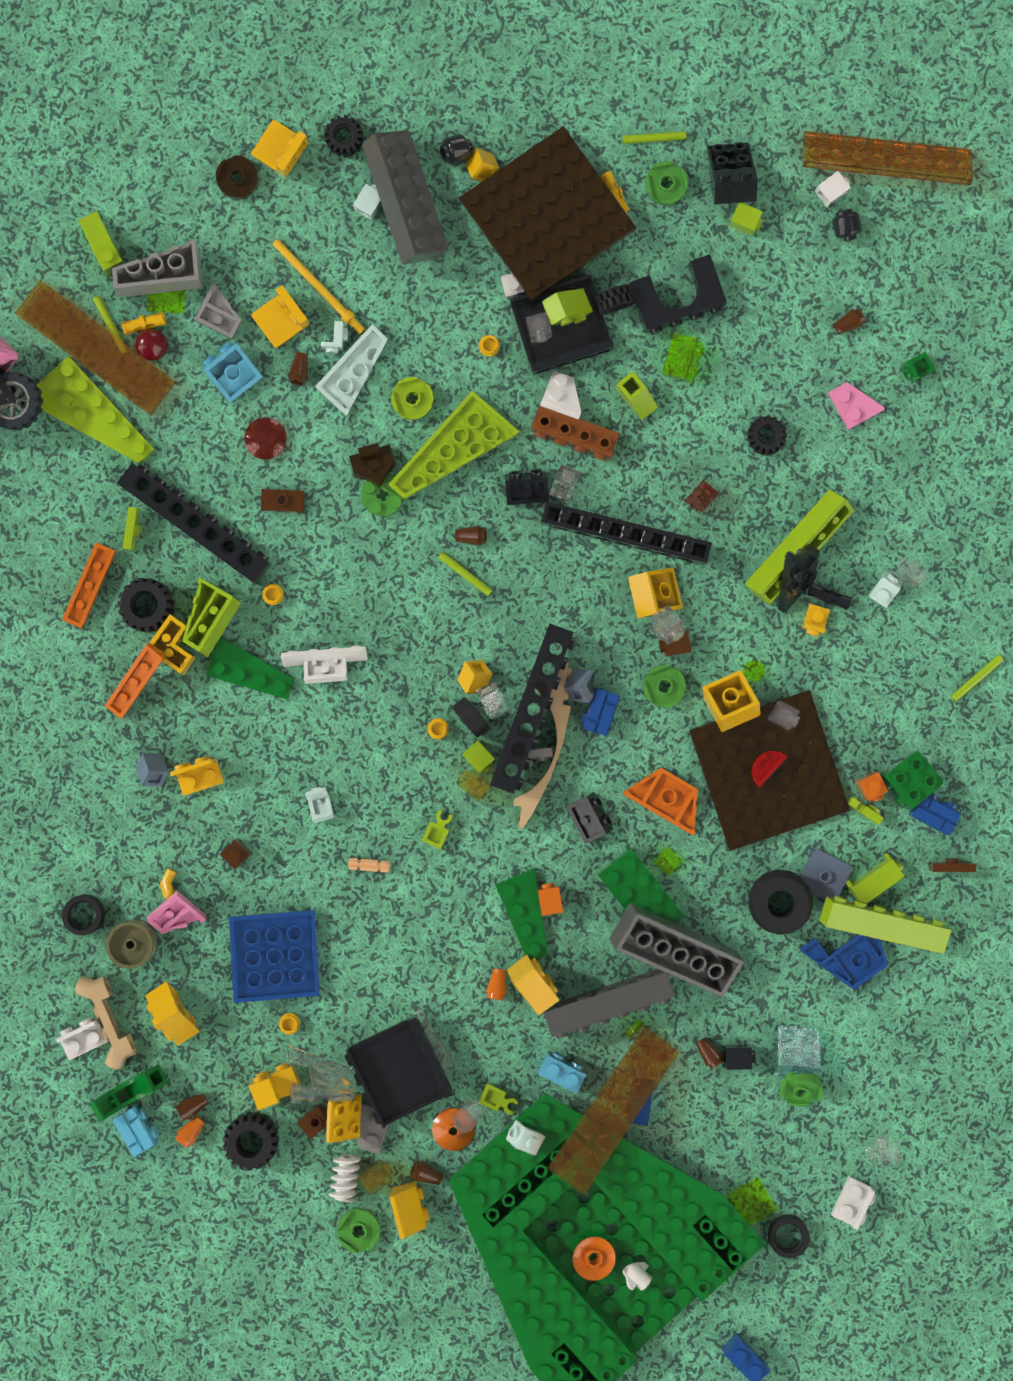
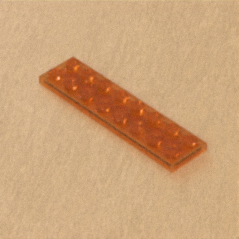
M804 131L802 167L971 185L973 181L972 149Z
M39 280L15 312L18 317L150 416L176 384L173 379L41 280Z
M643 1027L548 1169L581 1194H585L679 1052L646 1027Z

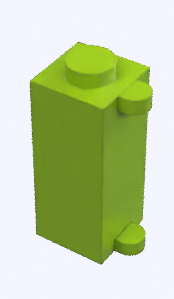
M886 853L883 855L884 861L853 883L848 880L845 884L856 900L868 903L905 877L901 872L904 868L897 859H891Z

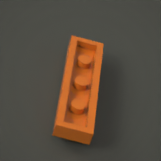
M97 542L95 543L62 618L63 621L79 628H84L117 551Z
M150 642L146 644L105 704V707L122 719L166 655Z

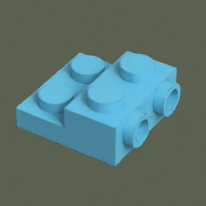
M228 341L220 347L221 353L215 357L213 354L203 361L204 366L201 368L230 403L263 376L237 343L233 342L231 344Z

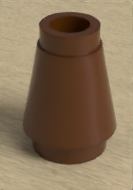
M852 308L833 323L837 334L840 335L841 333L861 328L866 323V320L859 308L855 310Z
M295 353L288 373L291 384L303 386L308 381V355L305 353Z
M477 525L456 529L455 540L456 542L477 546L486 544V527Z
M706 1037L695 1044L706 1067L709 1066L711 1070L725 1060L722 1057L723 1053Z
M201 1093L179 1101L175 1108L181 1119L185 1121L186 1119L190 1120L209 1103L204 1094Z
M416 1160L412 1166L410 1177H413L414 1181L439 1186L443 1173L423 1160Z

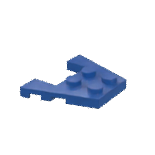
M859 934L829 955H827L816 938H813L799 948L802 953L853 990L888 966L881 940Z

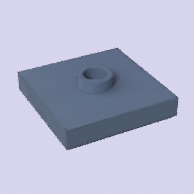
M814 848L800 877L808 884L812 894L826 900V896L834 898L835 895H840L853 867Z

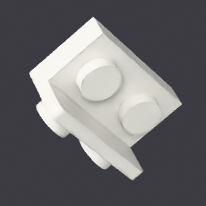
M90 1017L79 1023L80 1027L73 1030L71 1026L60 1032L61 1036L56 1041L57 1043L61 1042L69 1060L109 1041L103 1035L99 1019L92 1021Z
M848 1176L831 1215L858 1230L859 1226H862L866 1220L868 1207L872 1206L875 1201V1190L872 1186Z

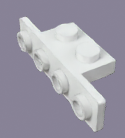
M357 645L350 648L332 647L325 650L310 649L308 651L281 653L284 667L304 665L305 684L347 681V662L368 660L366 647Z

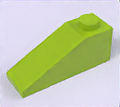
M95 211L78 221L102 270L107 276L112 275V268L123 265L125 262L100 215Z

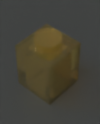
M472 769L470 772L465 770L458 779L461 782L458 787L477 802H479L491 786L490 783Z
M380 1159L361 1171L358 1178L368 1194L371 1195L391 1182L393 1171L387 1162L383 1163Z

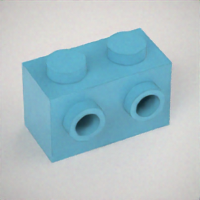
M547 1051L538 1069V1075L577 1094L586 1077V1071L583 1070L584 1067L574 1061L571 1064L564 1060L565 1057L557 1052L552 1054Z

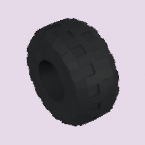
M777 869L762 874L753 883L749 893L748 904L754 921L761 928L769 933L782 935L793 933L802 928L807 920H809L813 909V897L808 884L803 878L792 871ZM777 891L789 892L793 896L791 908L783 913L772 911L768 907V900L773 893Z

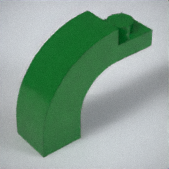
M157 1064L113 1087L89 1104L98 1121L101 1122L134 1101L155 1092L169 1082L160 1065Z

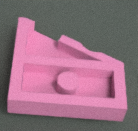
M848 382L827 393L848 430L885 410L882 405Z
M176 891L147 916V922L163 934L176 928L187 927L188 923L198 920H200V923L204 922L207 915Z

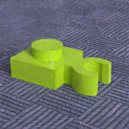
M850 797L848 800L850 807L873 823L880 825L884 819L879 815L881 811L870 804L867 807L854 797Z
M441 809L436 814L437 822L430 821L421 840L440 850L449 833V829L445 828V824H448L453 816L450 814L447 820L441 819Z
M487 1082L478 1103L498 1112L500 1107H503L507 1114L513 1115L514 1111L508 1108V1104H518V1100L514 1097L506 1098L505 1090Z

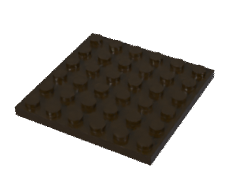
M564 126L459 197V201L531 302L636 231L634 223Z
M810 690L760 706V716L724 732H721L716 721L689 730L729 851L850 811ZM768 751H778L787 755L786 760L758 788L753 781L751 773L756 758Z

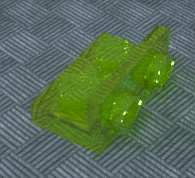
M673 333L662 375L682 379L692 384L693 378L696 377L698 372L699 358L703 355V343L696 337Z

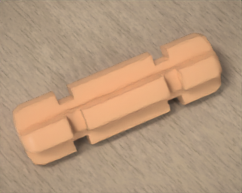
M350 858L348 868L350 870L360 869L373 872L380 870V872L387 873L390 871V862Z

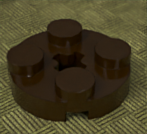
M236 155L223 160L218 165L215 174L219 189L225 196L231 199H247L258 186L257 169L248 158ZM241 173L242 180L235 183L232 175Z

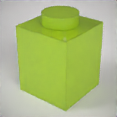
M738 203L729 226L752 236L755 230L759 231L764 219L760 218L763 211L744 203Z
M479 740L462 754L478 773L481 771L487 773L494 766L492 762L495 758Z

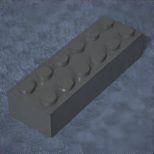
M409 130L374 133L362 144L401 263L403 265L435 260L446 253L449 248Z
M632 903L627 907L609 938L615 950L720 997L725 995L744 963L736 950Z
M655 969L558 1001L548 1008L544 1015L551 1037L556 1036L557 1039L568 1036L570 1031L577 1029V1032L589 1029L591 1024L597 1023L602 1025L610 1022L609 1018L615 1016L624 1018L630 1015V1011L636 1009L639 1012L651 1008V1004L657 1002L659 1005L669 1003L675 995L668 974L662 970Z

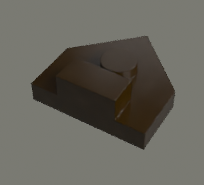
M375 443L358 448V454L349 456L354 476L358 479L369 481L374 486L380 488L387 474L395 467L390 444L379 447V444Z

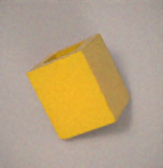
M477 147L466 162L471 178L479 182L484 181L500 169L492 153Z
M483 660L465 661L458 677V682L466 694L484 693L491 679L492 672Z

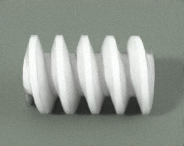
M341 1154L340 1158L333 1159V1162L338 1163L339 1166L332 1167V1170L338 1172V1174L331 1176V1179L337 1182L330 1184V1187L335 1189V1192L329 1193L330 1197L342 1202H355L353 1196L356 1195V1190L353 1188L357 1187L355 1179L358 1178L359 1174L355 1171L359 1170L360 1167L357 1164L361 1160L359 1156Z

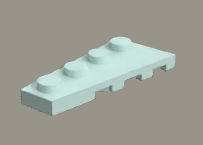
M373 324L315 386L345 416H347L388 340Z

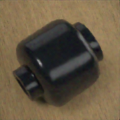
M461 134L445 138L440 146V154L443 161L448 162L450 165H456L469 160L470 152L473 150L471 141Z
M852 208L836 212V216L832 219L835 236L837 238H844V242L856 239V234L862 231L858 212L852 211Z

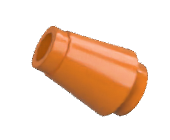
M493 968V973L486 989L487 998L503 1001L504 996H506V970Z
M195 1116L177 1131L175 1139L188 1149L190 1145H194L206 1123L198 1116Z

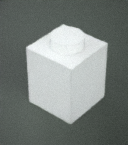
M837 171L819 184L815 192L828 208L848 193L851 188L849 186L850 182L844 174L841 175Z

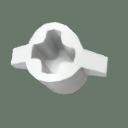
M634 1262L623 1269V1275L630 1290L638 1287L642 1291L651 1282L652 1276L646 1272L648 1265L645 1262Z

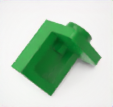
M926 352L911 360L909 359L902 365L903 375L907 380L910 379L911 383L936 370Z

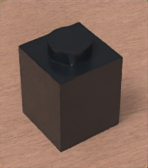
M724 1045V1067L726 1070L752 1069V1063L756 1062L755 1050H752L750 1045Z

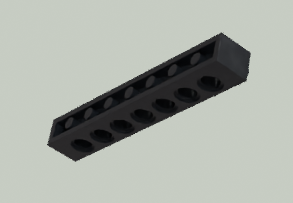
M133 463L130 464L117 482L118 485L256 585L272 565L267 562L268 556L260 550L256 554L250 549L252 545L243 538L240 541L234 538L235 532L227 526H224L223 529L216 524L218 520L209 513L204 516L199 512L201 508L194 502L186 503L182 500L184 495L174 488L172 491L165 487L167 483L156 476L153 479L148 475L150 470L140 463L138 466ZM143 480L149 481V487L146 490L140 489V483ZM165 492L166 500L158 503V494ZM177 505H183L184 510L181 515L174 514V508ZM199 517L201 520L200 525L197 528H192V519ZM213 529L217 530V538L215 540H209V531ZM228 542H234L235 549L231 553L225 551V545ZM246 554L252 556V562L249 565H243L242 558Z
M546 501L541 525L700 565L707 564L712 542Z
M549 623L492 777L491 786L512 794L515 793V790L520 791L524 780L520 776L523 770H528L531 761L528 755L530 749L534 751L539 739L535 738L537 730L542 731L546 718H543L545 709L550 710L554 698H551L550 695L552 690H557L561 678L557 676L560 669L564 670L568 658L565 657L567 649L572 650L576 639L572 637L574 632ZM553 643L561 645L562 652L559 655H553L550 652V646ZM551 663L554 666L555 671L552 675L543 673L542 667L544 664ZM543 683L547 686L545 695L536 694L535 686L537 684ZM531 703H536L540 707V712L535 716L530 715L527 711L528 705ZM524 723L532 726V733L528 736H524L520 732V727ZM517 743L523 744L525 747V752L521 756H516L512 751L513 746ZM508 764H515L518 771L514 776L506 774L505 767Z

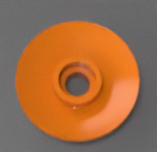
M449 1108L440 1112L432 1126L433 1137L437 1144L450 1151L465 1148L472 1141L475 1132L474 1122L470 1115L458 1108ZM454 1127L457 1129V1133L451 1134L449 1129Z
M588 1237L582 1240L576 1246L573 1253L575 1270L581 1277L587 1280L596 1281L603 1279L612 1271L615 1264L613 1247L607 1240L601 1237ZM595 1253V1254H596V1258L593 1259V1260H590V1259H589L590 1254Z

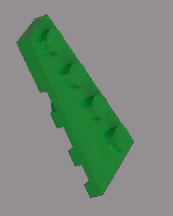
M223 637L219 638L214 647L206 676L287 700L294 681L291 677Z
M533 868L497 883L495 886L524 954L528 955L531 960L534 958L538 960L547 956L548 952L535 870Z

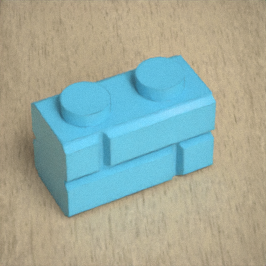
M138 1104L117 1115L112 1120L133 1157L154 1146L159 1141L157 1129L153 1125L150 1126L147 1121L148 1114L143 1107L140 1108Z

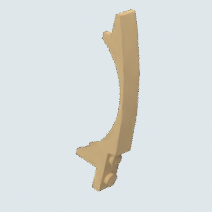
M568 662L565 669H560L558 677L561 680L557 690L553 689L550 695L551 698H554L550 710L555 721L557 737L554 757L543 778L531 790L514 798L513 806L521 807L519 828H524L533 814L552 776L563 745L571 706L563 705V701L568 699V693L564 686L566 680H569L572 672V668L568 667ZM539 683L535 686V690L542 696L546 694L547 686Z

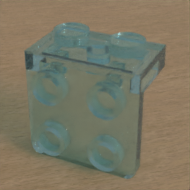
M779 1026L777 1029V1060L774 1065V1075H780L782 1078H785V1075L789 1072L797 1074L814 1073L818 1075L821 1069L819 1029Z

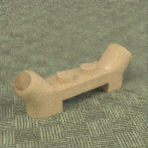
M83 976L79 979L75 992L78 995L93 1000L95 1016L97 1019H101L104 1026L102 1027L103 1035L106 1039L109 1038L112 1045L105 1063L112 1069L120 1070L124 1067L128 1057L137 1054L135 1043L130 1033L122 1036L106 999L113 995L107 978L102 976L93 980Z

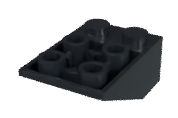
M737 142L735 144L707 146L714 205L757 201L758 178L749 143Z

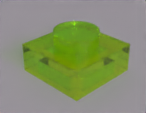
M667 846L653 860V863L668 876L682 862V859Z

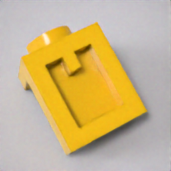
M809 604L802 625V629L807 630L806 634L818 637L819 634H825V626L830 610Z

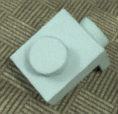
M334 321V342H321V348L326 350V353L338 354V351H344V341H348V328H345L343 321Z
M885 570L868 597L887 608L900 591L903 581L896 573Z
M316 787L305 793L314 823L335 818L330 796L325 787Z
M516 1120L510 1128L506 1140L515 1148L536 1155L545 1136L541 1132L525 1127Z

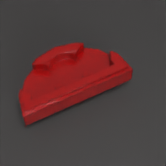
M768 751L756 758L751 773L753 781L758 788L786 760L787 755L778 751Z

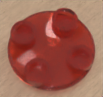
M259 418L247 427L244 436L245 446L254 457L271 460L284 450L287 434L283 426L275 419Z

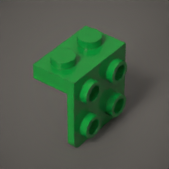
M914 751L891 771H885L881 775L888 792L892 790L897 796L895 798L897 804L901 808L906 807V809L911 810L943 784L941 777L919 751Z

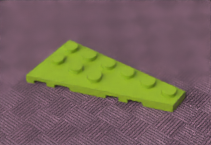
M69 356L37 384V387L41 389V397L44 401L41 404L42 411L138 464L155 451Z
M471 391L388 486L405 500L517 436L520 432L476 393Z

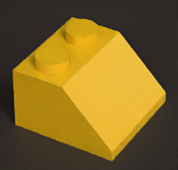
M674 567L648 571L628 577L637 618L683 609Z
M417 1181L392 1187L390 1201L400 1240L427 1228V1220H430L428 1208H423L422 1200L425 1199L422 1186L418 1187Z

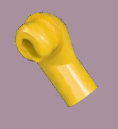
M167 868L160 882V888L166 900L176 892L172 882L177 872L170 868Z

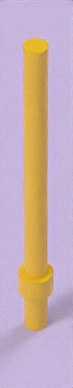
M279 239L275 240L272 245L341 315V319L347 325L349 324L359 335L363 334L366 329L355 319V314L350 309L347 310Z

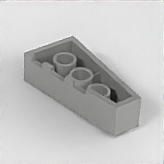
M195 239L181 246L170 247V250L162 253H153L145 259H137L112 268L114 290L118 297L203 288L200 252Z

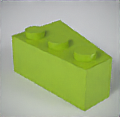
M199 577L196 597L194 596L192 602L194 604L191 616L188 617L182 642L208 657L241 603L233 596Z

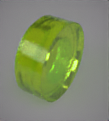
M752 660L745 664L743 674L749 681H759L765 674V668L761 662Z
M638 1019L626 1031V1035L632 1039L643 1028L645 1023Z

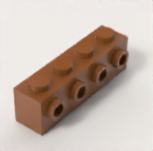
M540 405L531 427V432H534L533 436L545 440L548 437L553 439V443L562 447H565L566 444L573 446L574 451L581 454L586 452L594 454L593 457L600 461L611 459L620 434Z

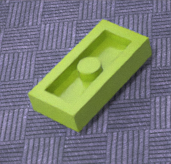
M128 507L122 547L126 551L135 552L136 538L140 537L141 524H139L141 510L135 507Z

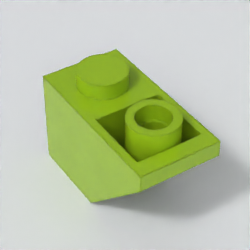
M633 371L616 384L615 390L641 421L658 408L647 387Z

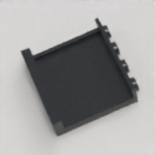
M581 273L574 276L573 280L567 282L564 279L532 302L525 292L517 293L510 299V305L533 375L613 351L614 344L612 338L610 339L604 317L600 314L595 300L597 295L592 283L591 274ZM584 288L593 311L586 316V320L575 324L573 321L566 326H561V324L551 325L542 301L557 292Z
M417 1014L346 1049L347 1054L344 1055L349 1067L353 1066L356 1072L354 1078L358 1086L362 1085L365 1091L363 1093L367 1105H372L375 1111L372 1113L377 1125L381 1124L383 1129L386 1128V1125L443 1097L446 1099L453 1095V1089Z

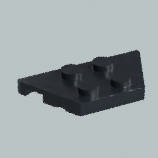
M815 546L798 549L796 554L791 551L785 553L778 609L783 613L794 604L816 579L820 550Z

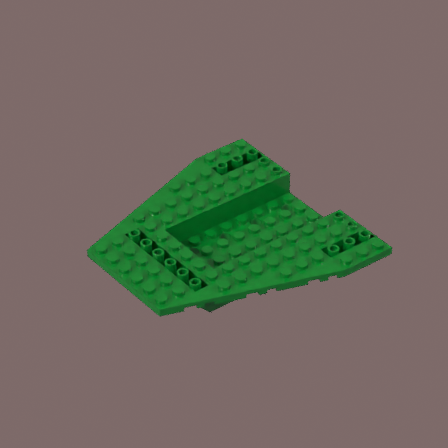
M545 1092L448 1180L528 1366L540 1381H616L638 1361L636 1352L696 1297L703 1302L766 1245L763 1238L721 1192L710 1188L705 1183L696 1180L684 1171L656 1155L654 1156L642 1147H638L626 1138L589 1119L584 1114L575 1111ZM516 1120L525 1127L541 1132L545 1136L536 1155L519 1150L506 1140L508 1132ZM581 1191H587L590 1194V1198L586 1202H581L578 1199V1194ZM549 1220H555L558 1223V1227L555 1230H549L546 1227V1223ZM610 1223L617 1224L618 1231L613 1234L608 1233L606 1230L607 1225ZM588 1237H601L607 1240L615 1252V1264L612 1271L603 1279L596 1281L581 1277L573 1265V1253L576 1246ZM592 1253L589 1256L590 1260L596 1258L595 1253ZM638 1255H644L647 1258L646 1264L648 1268L646 1272L652 1276L651 1282L642 1291L638 1287L630 1290L623 1275V1269L627 1265L634 1263ZM608 1283L615 1286V1291L611 1294H606L603 1291V1287ZM666 1287H673L675 1289V1294L672 1297H666L663 1294ZM636 1315L642 1316L644 1319L640 1326L632 1324V1318Z

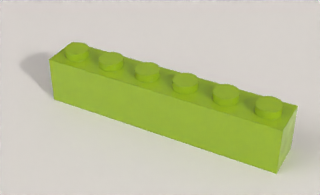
M829 489L747 580L745 585L748 589L770 606L780 595L785 553L791 551L796 554L798 549H806L810 546H815L820 550L854 512L848 501Z
M837 895L834 898L826 896L819 920L824 926L942 954L945 953L951 929L940 919L925 920L926 917L919 914L908 916L906 912L894 909L891 912L887 911V908L874 905V907L867 906V903L859 900H854V903L848 902L846 898Z

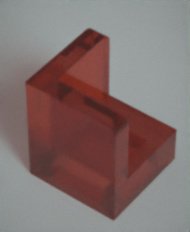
M702 480L685 499V502L697 513L701 514L719 493L706 481Z

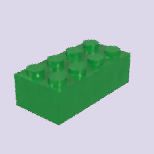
M630 847L597 873L625 910L632 903L674 923L684 917V914Z

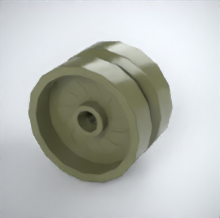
M139 919L126 920L117 925L108 934L106 941V950L111 961L117 966L126 969L137 968L149 961L156 953L158 946L157 933L154 928L146 921ZM131 941L134 942V947L129 945Z

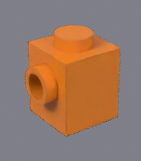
M879 772L870 773L856 780L864 800L876 802L884 798L883 794L888 792Z
M554 883L541 884L542 888L538 889L542 916L563 913L559 885L554 886Z

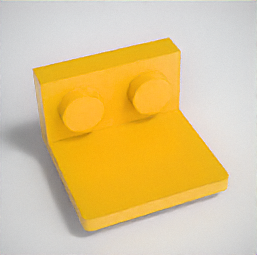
M272 120L254 147L251 155L286 178L309 144L307 135L301 131L296 134L276 120Z
M282 285L275 290L277 296L251 314L254 321L276 349L310 325L305 315Z
M210 756L196 759V764L191 765L189 762L174 766L175 771L170 772L171 776H177L183 796L225 783L218 760L211 759Z
M339 1091L337 1098L328 1100L326 1142L333 1143L360 1138L361 1094Z

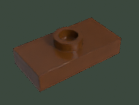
M262 489L261 511L304 513L305 492L299 490Z
M946 858V862H929V871L976 872V863L959 862V858Z

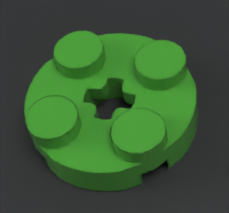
M671 161L655 164L649 171L645 181L648 196L654 203L661 205L677 203L684 197L688 186V178L684 169ZM664 178H667L668 181H672V184L669 186V188H665V186L661 185V183H663Z
M392 475L385 477L384 483L380 488L374 486L369 481L363 484L361 492L362 502L365 508L372 514L380 517L390 516L396 513L402 505L403 498L388 486L394 479ZM383 489L384 492L389 493L385 501L377 498L379 490Z
M667 665L657 666L650 670L644 678V695L654 706L662 708L672 707L684 695L686 689L685 679L681 672ZM663 680L665 683L670 684L666 693L658 688Z
M789 1072L780 1083V1097L787 1099V1103L790 1105L808 1106L811 1105V1101L817 1099L818 1102L823 1096L822 1082L819 1075L814 1073L797 1074Z
M356 1207L347 1211L341 1217L338 1224L339 1241L350 1252L358 1253L372 1249L380 1235V1223L377 1217L367 1209ZM361 1225L365 1233L363 1235L361 1233L355 1235L353 1227Z

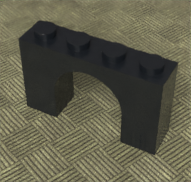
M710 254L689 262L688 267L696 287V298L685 308L672 309L665 306L656 294L650 275L629 283L636 298L635 306L645 334L651 332V335L662 332L664 327L671 326V328L682 325L684 320L691 319V321L702 318L704 313L711 312V314H715L723 310L722 307L726 305L727 301Z

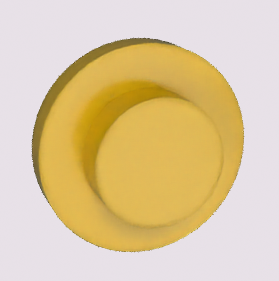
M486 335L481 338L479 350L483 355L491 357L498 353L500 343L495 336Z
M269 584L264 588L262 596L267 604L277 605L283 600L284 592L279 585Z
M436 718L428 724V733L432 738L442 739L448 734L449 726L445 720Z
M286 1013L279 1020V1028L285 1034H294L300 1027V1019L294 1013Z

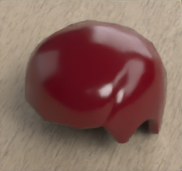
M146 329L140 332L136 338L135 349L137 354L145 360L156 361L161 359L167 352V339L162 332L156 329Z

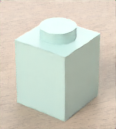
M365 184L353 204L354 211L373 221L382 206L376 185L372 184V186Z

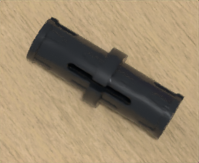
M815 583L810 585L807 593L809 596L825 601V604H833L845 610H848L852 601V597L840 594L833 588H824Z

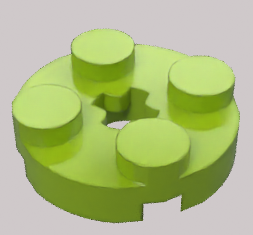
M407 377L400 380L391 394V403L395 412L401 418L408 420H419L425 417L431 411L434 402L430 386L416 377ZM411 393L414 396H418L415 404L406 401Z

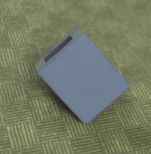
M576 668L565 684L564 688L572 701L589 703L593 698L587 688L588 681L593 675L592 670Z
M142 753L136 766L142 786H162L169 772L163 755L160 753Z

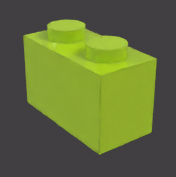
M584 288L557 292L542 301L551 325L561 324V326H566L573 321L575 324L585 321L586 316L593 312Z

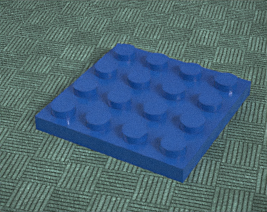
M315 910L228 916L234 1003L320 996Z

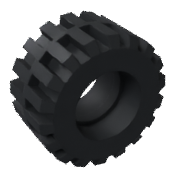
M139 578L137 581H131L129 586L125 585L123 588L125 589L124 592L119 594V597H121L117 606H120V610H118L119 615H122L124 623H127L133 629L142 632L158 631L169 614L172 615L175 612V609H173L175 600L172 599V593L165 585L150 578ZM144 593L153 594L158 602L156 612L148 618L139 616L135 608L138 597Z
M247 1112L245 1115L241 1114L237 1119L233 1120L223 1138V1142H225L223 1150L227 1152L226 1158H231L232 1165L238 1164L239 1169L243 1170L245 1167L247 1171H252L253 1168L258 1170L263 1165L266 1166L279 1146V1136L277 1135L279 1131L277 1127L274 1128L273 1125L275 1123L273 1120H267L268 1116L265 1114L260 1116L259 1112L254 1114ZM247 1130L257 1132L263 1140L262 1149L257 1152L245 1150L239 1141L240 1134Z

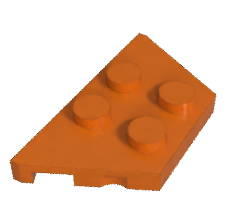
M660 767L622 793L694 836L698 789Z

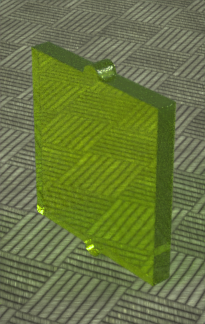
M185 290L146 294L148 296L147 311L184 313V302L187 297Z
M758 1177L746 1184L742 1183L741 1187L728 1194L737 1211L750 1225L759 1220L763 1221L765 1216L777 1210Z

